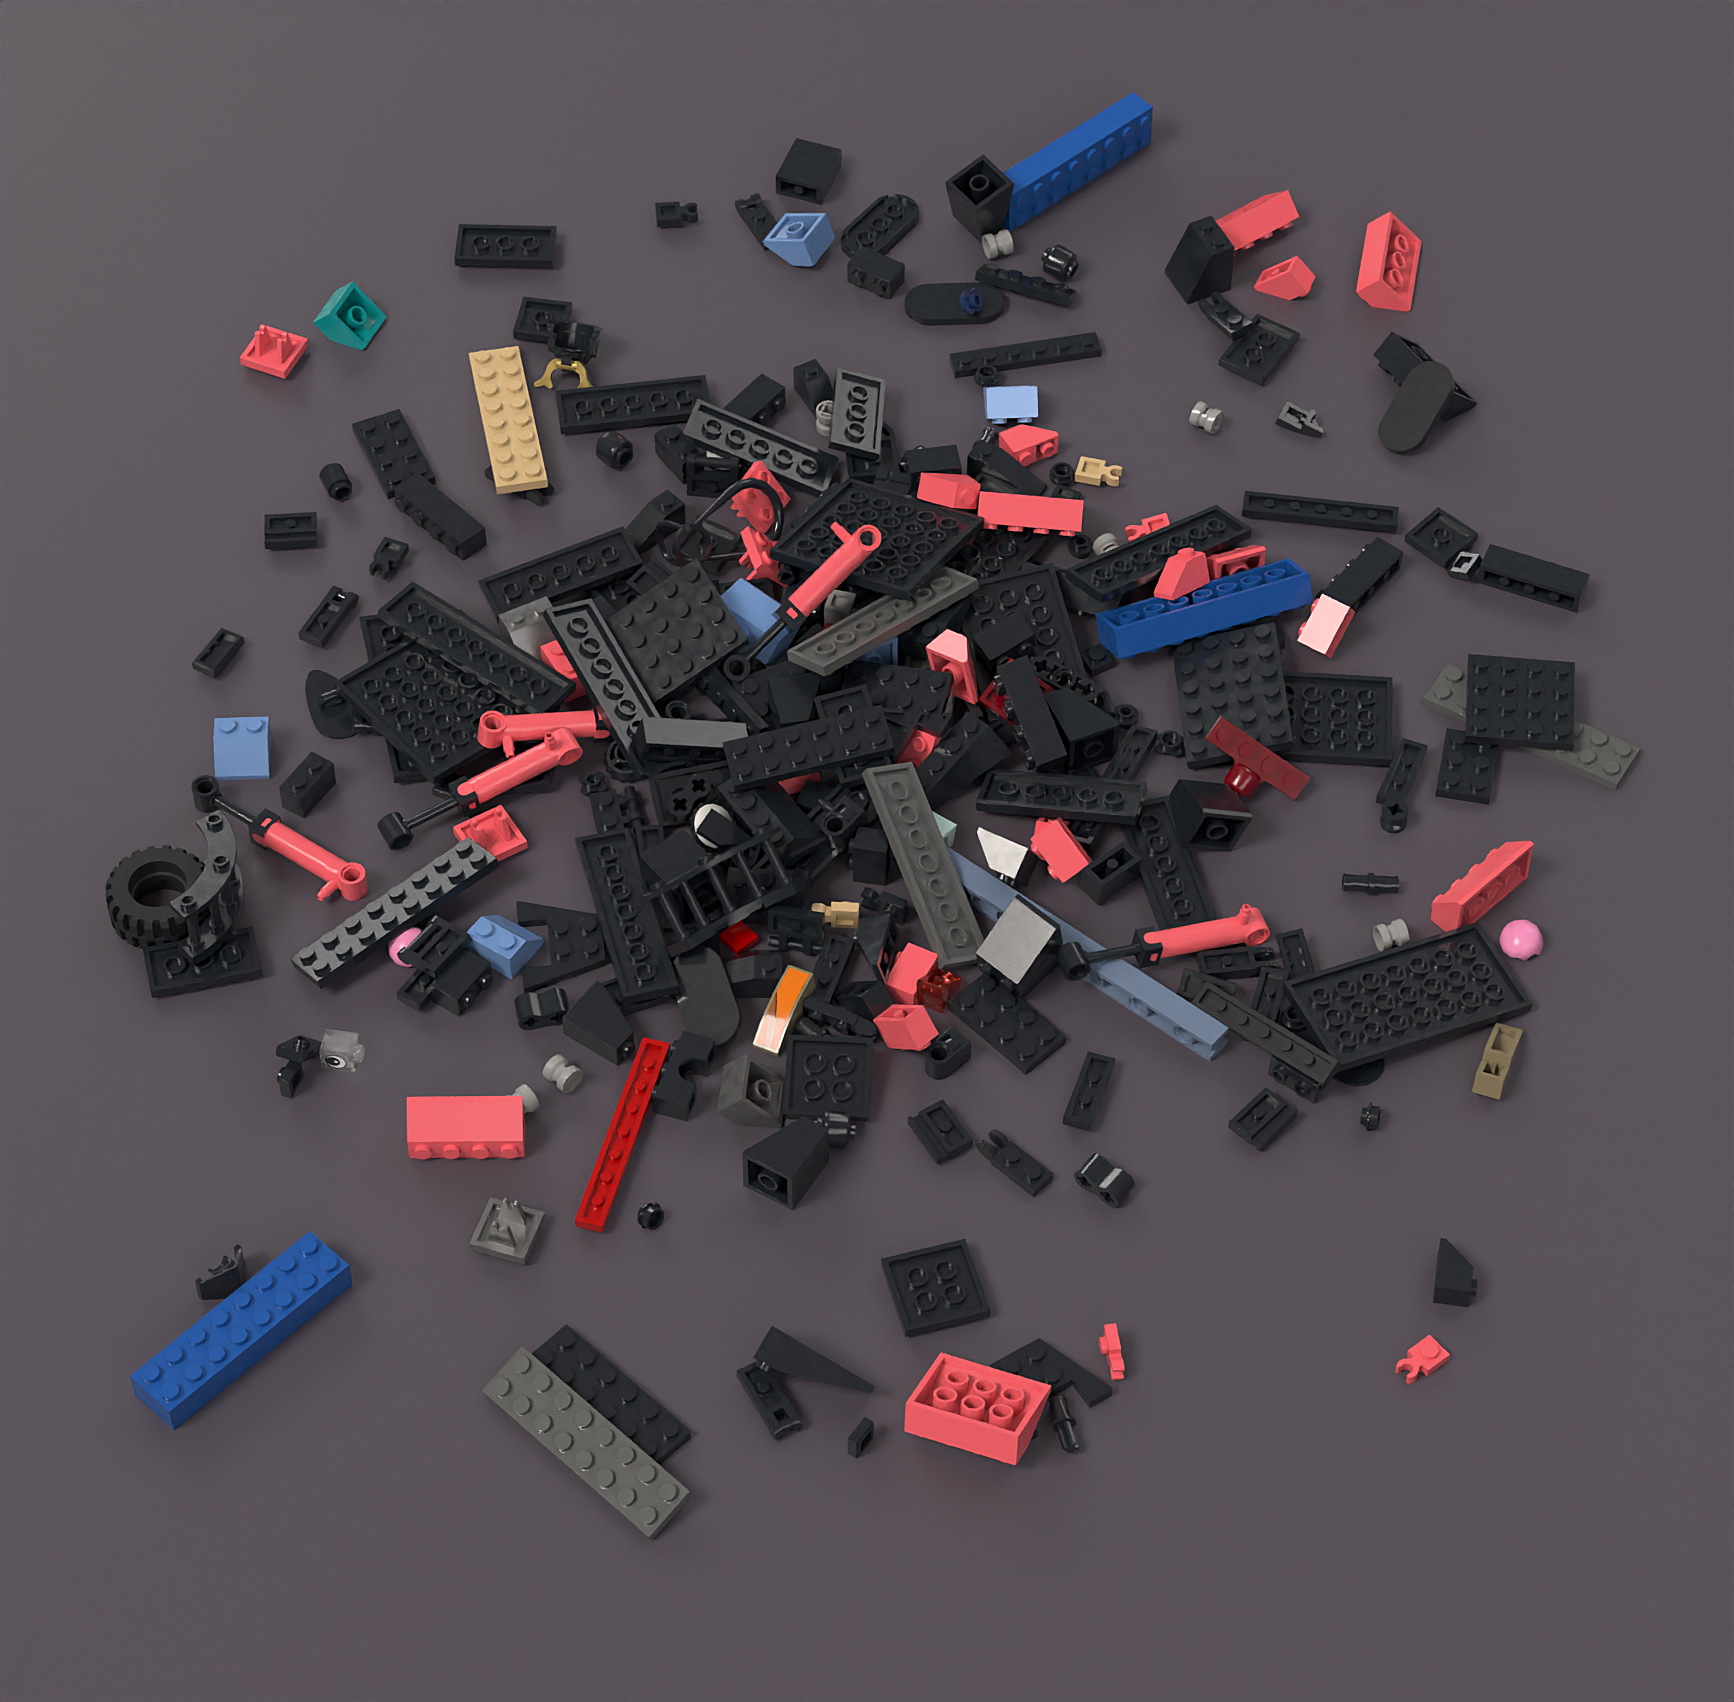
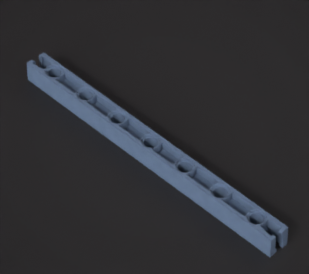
M947 847L970 906L987 918L997 923L1014 897L1019 894L1060 925L1063 945L1069 942H1078L1087 953L1106 950L1103 946ZM1121 958L1091 963L1090 973L1082 978L1209 1062L1227 1045V1039L1224 1037L1229 1030L1227 1026Z

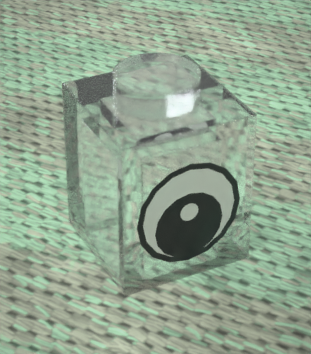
M326 1029L319 1050L322 1068L355 1072L358 1062L363 1061L365 1046L361 1045L359 1033Z

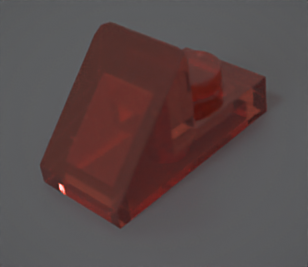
M938 967L917 981L918 1003L936 1012L944 1013L949 994L960 987L962 977L943 969L940 970Z

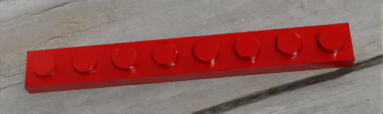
M645 1037L642 1038L576 1215L575 1227L604 1232L650 1107L653 1088L655 1084H658L662 1067L668 1058L670 1043Z

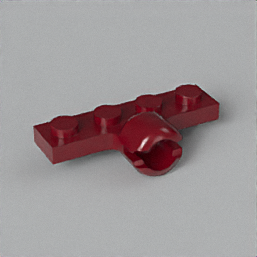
M1219 717L1205 738L1234 760L1233 766L1224 778V784H1228L1240 797H1251L1259 784L1266 781L1292 800H1295L1310 779V777L1223 717Z

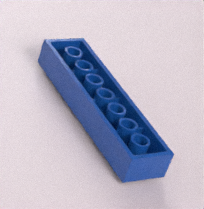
M1132 92L1005 171L1004 174L1014 183V189L1003 227L1010 232L1014 228L1023 225L1027 220L1040 214L1052 204L1058 203L1071 192H1075L1079 187L1094 180L1106 170H1110L1114 165L1129 158L1136 151L1145 148L1151 143L1153 106Z
M1287 558L1211 580L1210 583L1173 601L1152 597L1095 615L1100 643L1118 659L1125 660L1131 659L1135 654L1141 652H1155L1159 650V647L1165 645H1179L1189 638H1203L1213 631H1227L1237 624H1251L1261 617H1275L1285 610L1302 609L1306 604L1313 603L1310 574Z
M309 1231L130 1375L134 1395L174 1431L350 1287L352 1279L349 1265Z

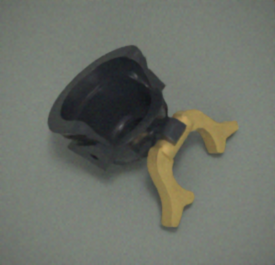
M573 321L547 323L550 335L548 351L553 353L556 359H553L548 364L543 377L536 381L534 386L545 385L551 389L554 386L552 381L553 371L555 369H562V372L572 373L575 371L580 375L578 388L593 387L589 382L584 364H587L591 358H596L600 342L597 338L600 336L602 328L593 324Z

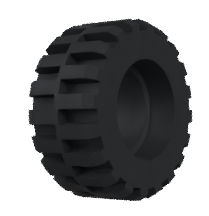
M155 845L149 846L147 850L140 851L139 849L132 852L131 857L123 858L119 862V867L115 866L111 871L110 878L105 886V897L110 921L113 928L116 929L118 936L121 939H126L127 943L134 947L140 945L142 950L144 947L180 941L188 937L186 921L176 914L169 904L161 907H148L138 902L147 894L157 890H174L182 894L185 893L200 877L205 864L199 861V858L194 854L189 853L187 855V850L179 847L175 850L169 845H162V848H155ZM208 906L197 914L199 926L210 913Z

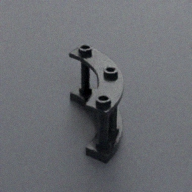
M220 810L196 821V826L203 833L208 844V858L203 862L205 868L197 881L185 893L169 903L170 908L187 923L189 936L178 942L177 945L179 952L193 966L214 953L221 946L220 942L226 935L233 933L240 921L245 904L243 878L236 863L237 846L235 835L230 823ZM208 906L210 913L199 926L197 914Z
M767 825L752 832L753 838L714 857L709 853L696 860L698 865L666 883L664 880H661L648 887L650 892L641 897L643 903L657 897L676 935L674 936L676 942L667 947L671 958L694 948L715 935V932L725 926L729 927L750 916V913L762 908L763 904L766 908L798 893L809 885L804 875L793 879L792 875H788L770 837L781 831L779 825L770 830ZM758 843L761 844L779 880L777 882L779 887L766 892L765 888H761L743 853V850ZM733 856L752 893L750 895L752 900L740 906L737 903H733L714 866ZM702 871H705L724 908L722 909L723 915L712 921L710 917H706L688 882L689 878ZM677 885L697 922L695 924L697 929L691 933L689 930H685L667 894V891Z

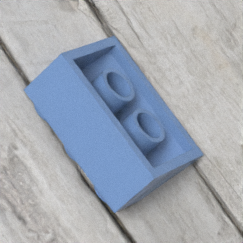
M740 578L721 595L750 644L742 648L745 651L777 621L772 614L782 605L743 578ZM802 623L791 633L784 628L755 658L764 664L774 665V662L787 651Z

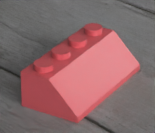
M1285 190L1264 195L1216 220V222L1235 247L1234 251L1239 248L1243 251L1254 246L1253 241L1259 238L1262 241L1273 236V230L1278 228L1280 231L1292 226L1291 221L1298 218L1299 214L1289 191Z
M1391 211L1368 223L1356 293L1371 307L1407 312L1411 310L1422 241Z
M979 491L977 516L984 517L983 528L997 529L998 524L1008 525L1009 531L1023 532V527H1034L1033 533L1049 534V529L1060 530L1059 535L1075 536V531L1081 532L1084 500Z
M1531 841L1505 842L1498 849L1494 848L1491 850L1482 863L1475 864L1463 879H1457L1451 885L1450 890L1444 895H1438L1433 900L1430 920L1445 932L1475 923L1528 878L1534 843Z
M522 1096L407 1097V1143L410 1158L424 1160L428 1158L485 1159L487 1157H503L513 1159L515 1157H525L526 1125Z

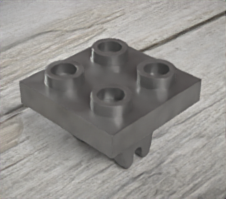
M490 1197L469 1243L470 1250L525 1265L545 1221V1212L521 1206L519 1201L510 1203L508 1198L499 1200Z

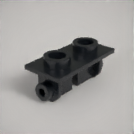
M1271 1056L1268 1075L1278 1083H1282L1295 1091L1298 1096L1314 1104L1318 1090L1322 1092L1325 1087L1275 1056Z

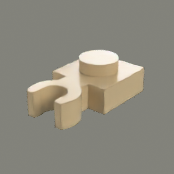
M1081 456L1075 473V481L1100 486L1101 481H1105L1110 486H1118L1119 477L1122 476V467L1118 465L1106 467V461Z
M847 901L831 902V906L821 903L812 904V911L824 912L825 923L831 922V927L857 928L859 923V903Z

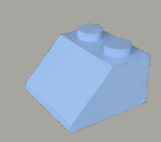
M1037 386L983 387L986 418L992 419L993 424L1007 423V418H1017V423L1032 422V417H1038Z

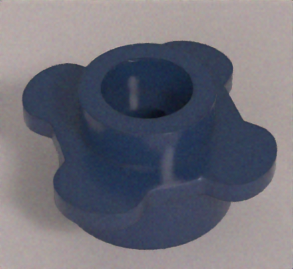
M972 288L971 291L966 290L960 296V306L969 315L974 314V311H982V298L977 288Z

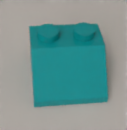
M352 281L334 292L313 323L329 340L363 350L387 316Z

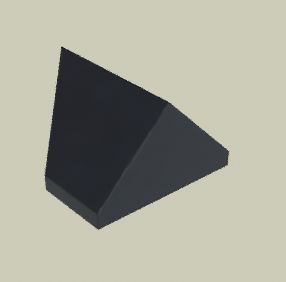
M239 1244L234 1247L235 1262L224 1255L221 1264L216 1269H208L214 1276L204 1281L201 1278L195 1281L198 1297L201 1300L226 1299L245 1283V1260L242 1247Z

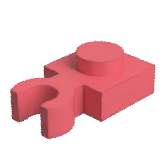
M1167 513L1142 519L1143 525H1130L1125 530L1130 542L1170 525Z
M1116 1323L1104 1325L1103 1337H1099L1101 1355L1106 1354L1108 1366H1110L1111 1379H1124L1123 1371H1125L1121 1356Z
M1428 1335L1408 1350L1407 1358L1397 1363L1395 1372L1398 1374L1402 1370H1409L1411 1373L1407 1375L1406 1383L1411 1384L1416 1381L1420 1371L1429 1376L1448 1362L1450 1354L1431 1335Z

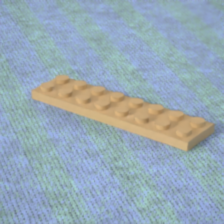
M505 347L469 353V361L497 494L548 487L519 347Z

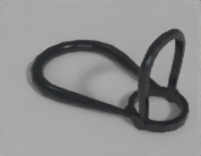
M756 478L742 479L728 487L693 524L686 523L681 525L671 520H660L656 525L655 535L662 556L674 566H686L695 560H685L682 557L680 541L685 532L696 529L702 534L704 539V550L698 559L702 566L706 561H739L747 551L710 555L712 547L711 537L702 526V522L740 491L749 488L761 490L769 498L773 507L774 523L768 538L772 541H778L784 525V511L777 491L766 481ZM663 525L678 530L672 544L673 554L676 559L666 549L662 536Z

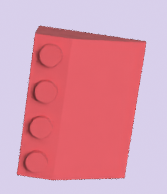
M940 1353L906 1402L904 1431L1004 1463L1017 1465L1030 1443L1051 1392V1385Z

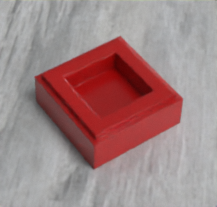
M742 921L735 923L719 935L720 942L735 955L746 952L759 942L758 935Z

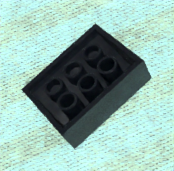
M868 589L853 606L849 616L887 594ZM972 593L968 594L967 597L954 602L948 608L933 614L929 619L923 620L912 626L911 629L898 634L897 654L929 659L926 651V646L946 629L959 634L974 595Z

